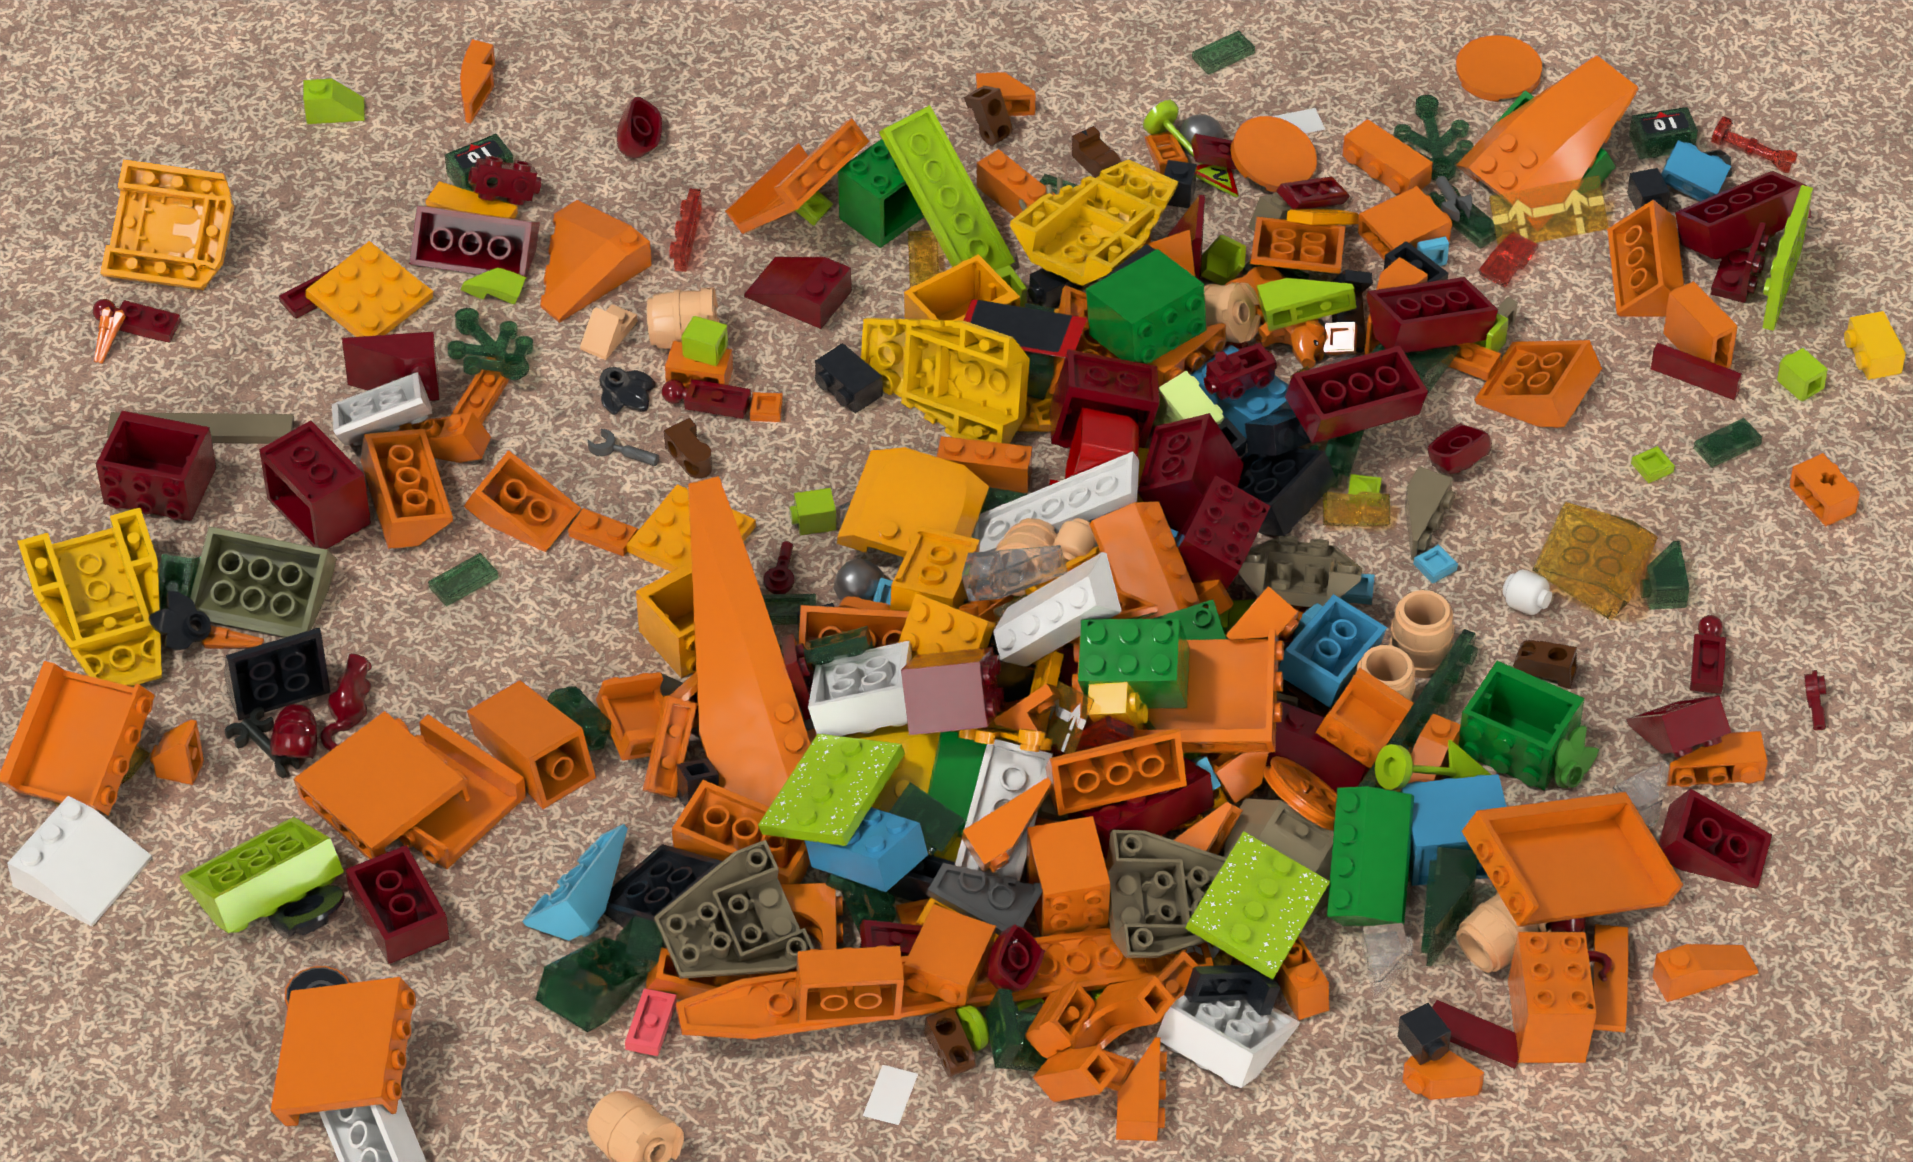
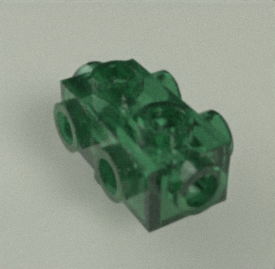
M576 686L555 689L548 696L547 701L582 727L589 751L604 749L612 722Z
M832 873L829 874L826 886L841 891L859 934V926L864 919L894 922L897 913L893 906L895 898L890 892H884Z

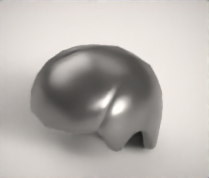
M1205 114L1188 117L1182 123L1179 131L1190 143L1195 134L1224 138L1221 124L1213 117ZM1181 145L1183 151H1185L1187 154L1191 155V154Z
M853 559L847 561L837 572L833 589L841 601L847 596L873 601L879 579L881 577L884 578L877 565L864 559Z

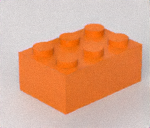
M881 945L870 948L845 947L832 950L810 949L808 951H798L795 994L799 1024L901 1019L904 975L900 946L888 947Z

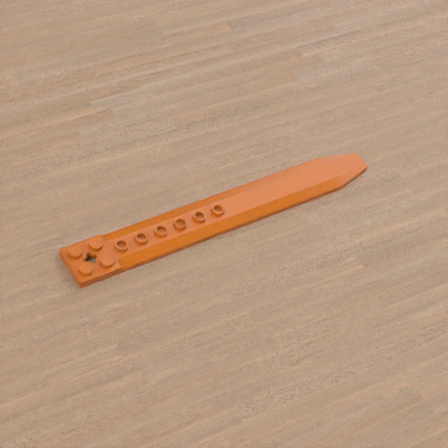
M1110 927L1037 937L1034 939L1045 952L1041 966L1028 987L1014 993H1005L998 990L987 978L989 965L987 960L966 1005L981 1007L1048 997L1049 994L1062 989L1063 986L1073 981L1078 982L1085 991L1105 989L1111 984L1157 976L1177 954L1171 953L1159 958H1125L1111 939ZM1207 942L1196 945L1201 948L1203 955L1197 953L1194 946V952L1187 953L1199 966H1214ZM908 956L901 957L903 969ZM796 971L739 979L676 1002L682 1035L757 1039L876 1021L799 1024L795 994ZM903 985L901 1018L939 1013L953 1007L956 1010L962 1007L960 1004L949 1003L939 997L925 992H917Z

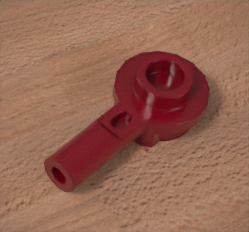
M789 541L782 542L776 567L769 569L763 576L764 586L775 595L788 593L794 585V574L788 569L794 546Z
M1812 670V674H1804L1807 702L1812 711L1813 729L1825 730V711L1821 706V695L1827 694L1825 676H1818V671Z

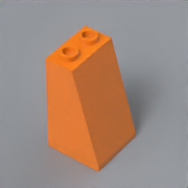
M521 680L467 710L476 738L497 760L524 777L526 792L542 809L596 778L582 727Z

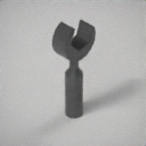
M601 429V436L606 439V442L594 444L587 439L588 449L595 456H607L615 450L621 452L624 457L656 466L659 461L658 454L630 445H616L614 434L607 429Z

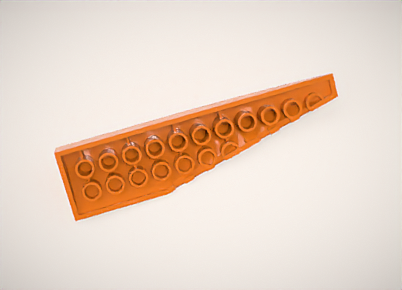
M717 476L688 484L699 735L706 757L719 774V786L770 807L811 743L753 567L721 480Z

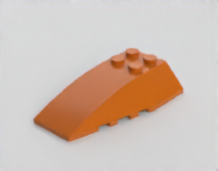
M1596 55L1498 121L1456 166L1475 182L1482 181L1512 207L1517 199L1529 207L1532 217L1523 211L1525 222L1536 231H1539L1554 214L1534 217L1532 209L1560 203L1565 204L1573 189L1577 191L1583 183L1582 178L1588 168H1592L1597 159L1596 154L1602 144L1607 143L1611 136L1610 131L1616 121L1621 120L1639 88Z

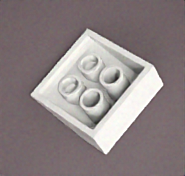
M418 372L332 404L333 431L336 437L346 446L352 443L354 446L363 444L364 434L397 431L402 424L411 422V424L420 423L426 420L429 414H432L431 403Z
M910 641L817 660L808 705L816 733L844 737L857 732L870 733L877 728L890 725L899 727L907 724L901 669L912 659Z
M67 796L7 864L13 887L93 927L150 862L152 856L94 808Z
M1183 995L1164 1014L1157 1037H1161L1160 1042L1165 1044L1169 1050L1181 1053L1193 1060L1198 1067L1219 1075L1226 1083L1242 1088L1261 1073L1297 1029L1300 1022L1274 1007L1270 1015H1258L1246 1000L1190 1002Z

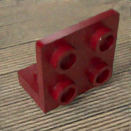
M1760 222L1750 252L1734 250L1728 253L1725 258H1722L1711 287L1710 295L1745 303L1748 294L1755 293L1759 278L1755 274L1762 273L1766 256L1761 255V252H1766L1769 242V235L1765 234L1766 223Z

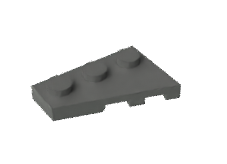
M943 863L926 895L962 915L995 925V933L1000 935L1002 931L1014 924L1021 927L1024 926L1042 893L1040 883L1034 882V884L1019 882L1016 881L1017 878L1008 876L1000 878L986 875L983 871Z

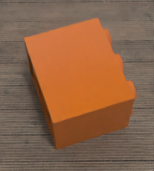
M1093 816L1027 827L1026 882L1029 884H1034V882L1040 883L1042 893L1033 908L1040 937L1108 928L1110 880Z
M1518 932L1508 977L1513 1027L1518 1047V1063H1586L1597 1016L1586 933Z

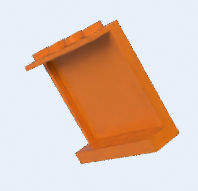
M853 118L845 121L809 156L798 143L727 208L725 212L741 233L744 234L798 210L870 141Z
M44 661L0 771V783L12 791L57 803H62L67 796H70L94 808L100 814L109 816L110 810L117 800L118 790L123 777L129 769V762L135 746L140 741L141 731L147 715L152 710L155 695L140 684H135L134 687L66 671L55 663Z
M386 711L382 712L293 778L300 798L369 860L385 854V847L454 795L458 794L466 802L470 800L466 787L468 780L459 769L453 770L449 767L446 759L439 752L433 753L420 735H412L400 718L394 719Z
M427 714L419 722L420 736L433 753L439 752L446 759L449 767L453 770L459 769L468 780L466 787L470 800L466 802L458 794L454 795L406 831L399 839L409 848L413 846L422 852L423 856L430 863H438L445 869H448L526 797L525 780L523 776Z
M401 977L291 991L270 1111L285 1126H297L300 1114L379 1104H382L391 1114H396L398 1100L402 1096L401 1080L403 1069H405L407 1064L406 1048L408 1039L411 1036L410 1022L412 1010L416 1006L414 991Z

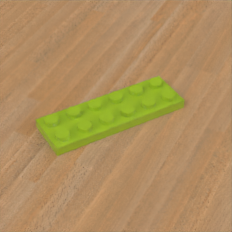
M930 105L879 131L881 138L952 267L978 254L994 271L1015 262Z

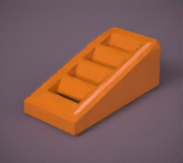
M1169 131L1145 137L1146 145L1158 173L1164 175L1168 160L1188 163L1180 143Z

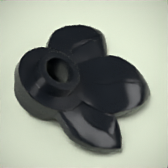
M609 367L602 371L599 378V383L603 390L601 402L611 414H617L623 405L635 410L647 411L649 406L647 391L652 390L656 386L655 381L649 375L638 370L625 372L618 367Z
M175 591L167 593L168 609L156 611L148 617L150 624L157 632L167 635L165 646L173 650H185L192 642L203 641L211 631L209 617L205 613L197 611L192 599ZM190 624L195 625L198 631L193 629Z

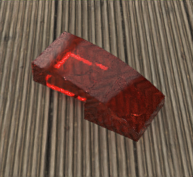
M1512 232L1489 255L1478 270L1479 274L1505 288L1519 268L1524 269L1539 246L1533 241Z

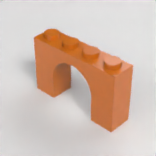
M835 883L780 884L800 930L805 928L806 932L820 943L821 948L819 950L837 949V943H843V923H836V916H843L842 896H836ZM797 968L788 972H795ZM788 972L756 974V977Z
M1155 975L1108 985L1096 999L1094 1009L1079 1034L1076 1035L1073 1044L1049 1057L1032 1078L1053 1102L1100 1094L1119 1071L1104 1053L1103 1049L1118 1036L1133 1028L1157 1024L1176 1000Z

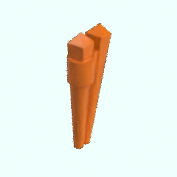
M110 307L102 310L98 326L99 333L94 362L99 361L101 364L104 362L126 317L123 310L116 311L114 317H112L113 312Z
M211 625L210 634L201 644L206 649L252 648L262 645L264 639Z

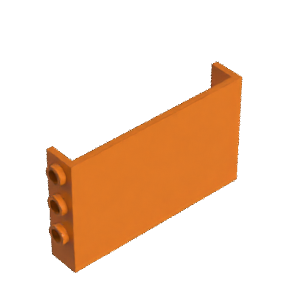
M1269 629L1268 639L1187 640L1190 647L1187 708L1148 709V721L1143 723V730H1099L1087 715L1088 704L1078 683V674H1073L1072 690L1073 693H1077V702L1071 705V713L1080 704V718L1086 720L1083 730L1077 727V717L1074 723L1075 745L1078 751L1179 728L1183 753L1275 752L1276 722H1282V704L1277 703V691H1283V673L1278 672V660H1284V642L1278 640L1275 629ZM1080 637L1079 643H1074L1073 650L1074 662L1078 663V671Z
M1626 792L1477 810L1462 830L1463 835L1518 927L1665 906L1670 903L1684 886Z

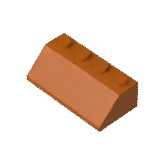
M1652 200L1607 229L1616 312L1619 317L1666 316L1669 292L1679 286H1684L1676 217L1655 200Z
M425 429L364 434L360 461L388 549L421 545L453 521L452 512Z
M1134 502L1096 518L1089 523L1100 552L1107 553L1115 588L1158 605V612L1145 619H1153L1201 603L1159 502Z
M1268 586L1225 635L1226 639H1268L1269 629H1275L1278 639L1282 637L1287 640L1298 627L1299 621L1296 620L1298 611Z
M801 605L799 644L803 643L805 647L809 670H815L817 660L898 643L909 611Z
M1179 728L1049 758L1045 767L1046 775L1051 781L1049 795L1058 816L1187 786Z
M702 780L672 827L673 846L675 848L724 861L735 851L766 840L779 869L778 880L780 884H800L810 862L805 840L762 835L758 824L769 809V806L705 780Z

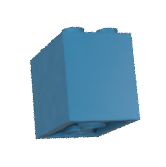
M1499 774L1477 775L1475 777L1457 779L1446 778L1428 782L1416 781L1408 783L1405 787L1401 788L1400 792L1414 795L1409 860L1411 886L1489 878L1463 835L1462 830L1477 810L1507 807Z

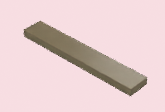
M111 412L107 438H109L121 412ZM138 413L210 427L212 443L269 444L294 429L295 422L294 414Z

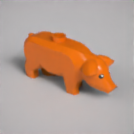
M1258 266L1248 271L1243 277L1232 279L1225 285L1236 282L1248 283L1258 296L1257 285L1284 279L1285 276L1273 267ZM1255 305L1256 315H1261L1260 322L1262 324L1258 328L1259 334L1255 336L1257 343L1260 342L1264 348L1274 343L1291 345L1293 355L1305 368H1313L1316 365L1315 358L1318 361L1323 359L1325 354V329L1318 319L1269 331L1260 305Z

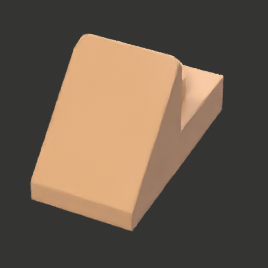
M613 304L606 311L595 307L582 339L580 350L607 360L638 322L637 314Z

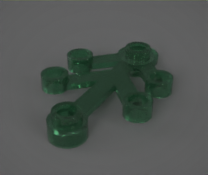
M1421 95L1416 99L1415 113L1423 120L1427 138L1411 130L1410 126L1406 124H1399L1394 128V137L1403 143L1409 141L1431 153L1432 158L1420 153L1433 162L1431 179L1436 181L1438 177L1445 176L1449 181L1455 176V165L1474 145L1469 140H1461L1456 144V149L1448 156H1445L1443 151L1457 138H1464L1468 135L1469 124L1464 120H1455L1452 122L1451 128L1439 137L1435 116L1438 113V99L1432 95ZM1406 144L1416 151V148L1413 145Z
M462 308L455 313V326L459 332L464 335H471L481 344H468L459 340L448 343V356L455 360L464 358L463 371L466 374L475 375L480 373L482 369L498 371L503 377L510 380H518L528 374L529 363L525 357L533 352V339L529 336H520L515 340L514 353L508 354L506 352L510 340L518 336V326L515 322H502L499 326V336L495 341L479 326V313L477 310ZM478 356L492 357L496 360L480 359Z

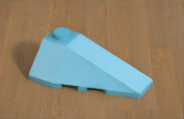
M622 824L602 834L577 860L579 865L571 869L567 874H563L556 881L560 887L550 896L544 894L522 922L527 927L568 941L580 935L583 937L591 935L599 927L597 922L606 910L628 828Z

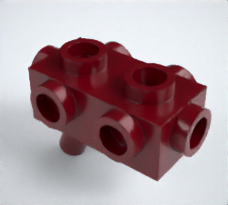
M486 156L485 159L477 158L475 167L470 168L468 183L472 184L474 193H478V197L483 200L494 201L496 196L506 197L507 202L511 204L524 205L525 200L532 201L533 194H539L541 177H537L538 173L535 167L529 162L516 160L513 164L503 162L498 157ZM490 177L497 178V183H487V180Z
M1260 342L1244 347L1229 355L1224 351H1220L1215 355V359L1206 365L1205 388L1210 395L1216 393L1221 400L1228 397L1233 400L1243 396L1246 390L1255 386L1258 389H1263L1274 379L1275 369L1277 368L1276 359L1271 352L1266 351Z

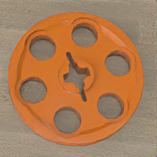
M1280 756L1273 757L1270 762L1271 766H1266L1263 770V775L1270 787L1283 801L1303 817L1322 828L1334 831L1337 793L1323 780L1298 763Z

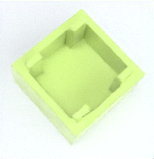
M1185 371L1159 387L1160 403L1152 427L1155 429L1158 425L1208 413L1211 414L1218 425L1222 422L1224 416L1222 415L1223 411L1217 404L1214 405L1199 387V381Z

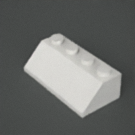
M1101 552L1007 607L993 631L1001 661L1028 666L1079 637L1081 633V619H1110L1122 612L1107 553Z
M401 1099L398 1100L396 1114H391L382 1104L319 1112L339 1162H426Z

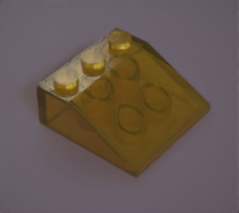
M1565 502L1557 515L1532 571L1546 578L1549 582L1602 616L1612 620L1629 603L1658 536L1633 520Z

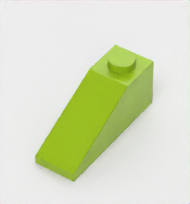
M1284 278L1257 285L1260 307L1269 331L1357 308L1353 284Z

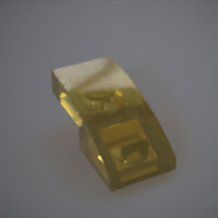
M1327 492L1323 495V525L1388 526L1390 525V494L1360 492L1357 495Z

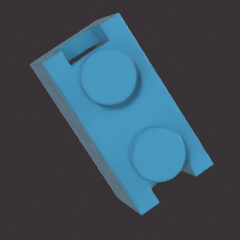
M1678 140L1661 175L1666 185L1702 201L1718 194L1731 166L1717 156H1709L1699 151L1691 143H1683Z

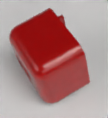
M1082 407L1069 450L1064 479L1130 452H1134L1139 459V427L1136 421L1129 416ZM1050 479L1049 486L1059 481Z

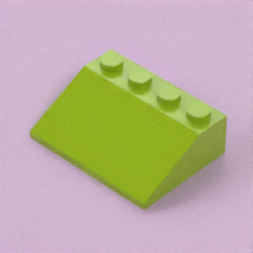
M292 817L179 877L188 891L219 928L227 933H236L247 928L249 922L259 917H268L274 914L281 905L301 900L307 895L306 892L317 886L323 887L335 881L336 876L344 873V870L330 837L301 820Z

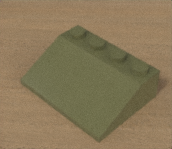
M209 526L190 599L193 600L197 611L205 613L211 623L284 638L312 629L329 591L337 558L326 549Z

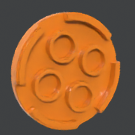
M1491 35L1480 37L1467 43L1457 55L1455 70L1462 82L1461 86L1466 91L1478 98L1499 102V99L1519 97L1525 90L1528 93H1532L1541 80L1542 61L1538 53L1527 43L1509 36Z
M1259 116L1245 121L1238 128L1231 143V156L1238 171L1245 179L1249 177L1257 184L1264 186L1266 191L1276 192L1281 183L1309 180L1316 169L1317 155L1309 137L1296 125L1278 117Z

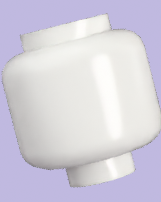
M1523 569L1515 574H1510L1503 586V596L1506 598L1508 606L1529 615L1537 614L1542 608L1546 609L1551 602L1552 592L1549 591L1547 578Z

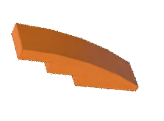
M1595 924L1593 936L1594 951L1607 954L1612 960V969L1606 975L1607 981L1602 982L1598 977V973L1602 970L1603 965L1598 962H1592V984L1597 1013L1593 1030L1625 1033L1628 991V927Z

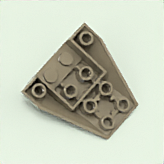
M1285 535L1279 536V539H1271L1250 548L1238 574L1257 597L1269 586L1290 605L1312 607L1317 603L1324 606L1333 594L1340 598L1361 581L1362 568L1337 546L1329 545L1327 540L1311 539L1310 543L1299 542L1297 537Z
M1245 798L1240 806V809L1243 811L1225 842L1223 857L1227 858L1244 831L1330 881L1334 836L1332 830L1316 825L1282 800ZM1329 885L1309 919L1328 905Z
M1112 830L1106 860V869L1110 880L1109 923L1111 939L1125 958H1159L1207 942L1185 929L1227 858L1147 831Z
M766 840L732 853L654 917L680 979L788 972L797 968L798 951L814 949L806 929L800 930L778 880L779 869Z

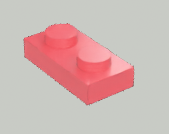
M643 989L625 1040V1050L654 1056L659 1055L676 1006L677 999L675 994Z

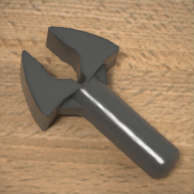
M1445 176L1438 177L1436 185L1447 200V202H1442L1441 211L1447 213L1452 220L1459 222L1460 212L1458 209H1462L1465 211L1466 216L1470 218L1472 210L1471 194L1463 197L1458 196Z

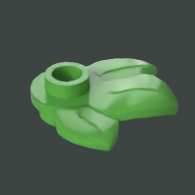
M1586 726L1574 729L1568 736V740L1562 739L1557 748L1554 774L1556 784L1562 788L1576 787L1581 782L1584 774L1591 768L1599 752V749L1596 747H1585Z

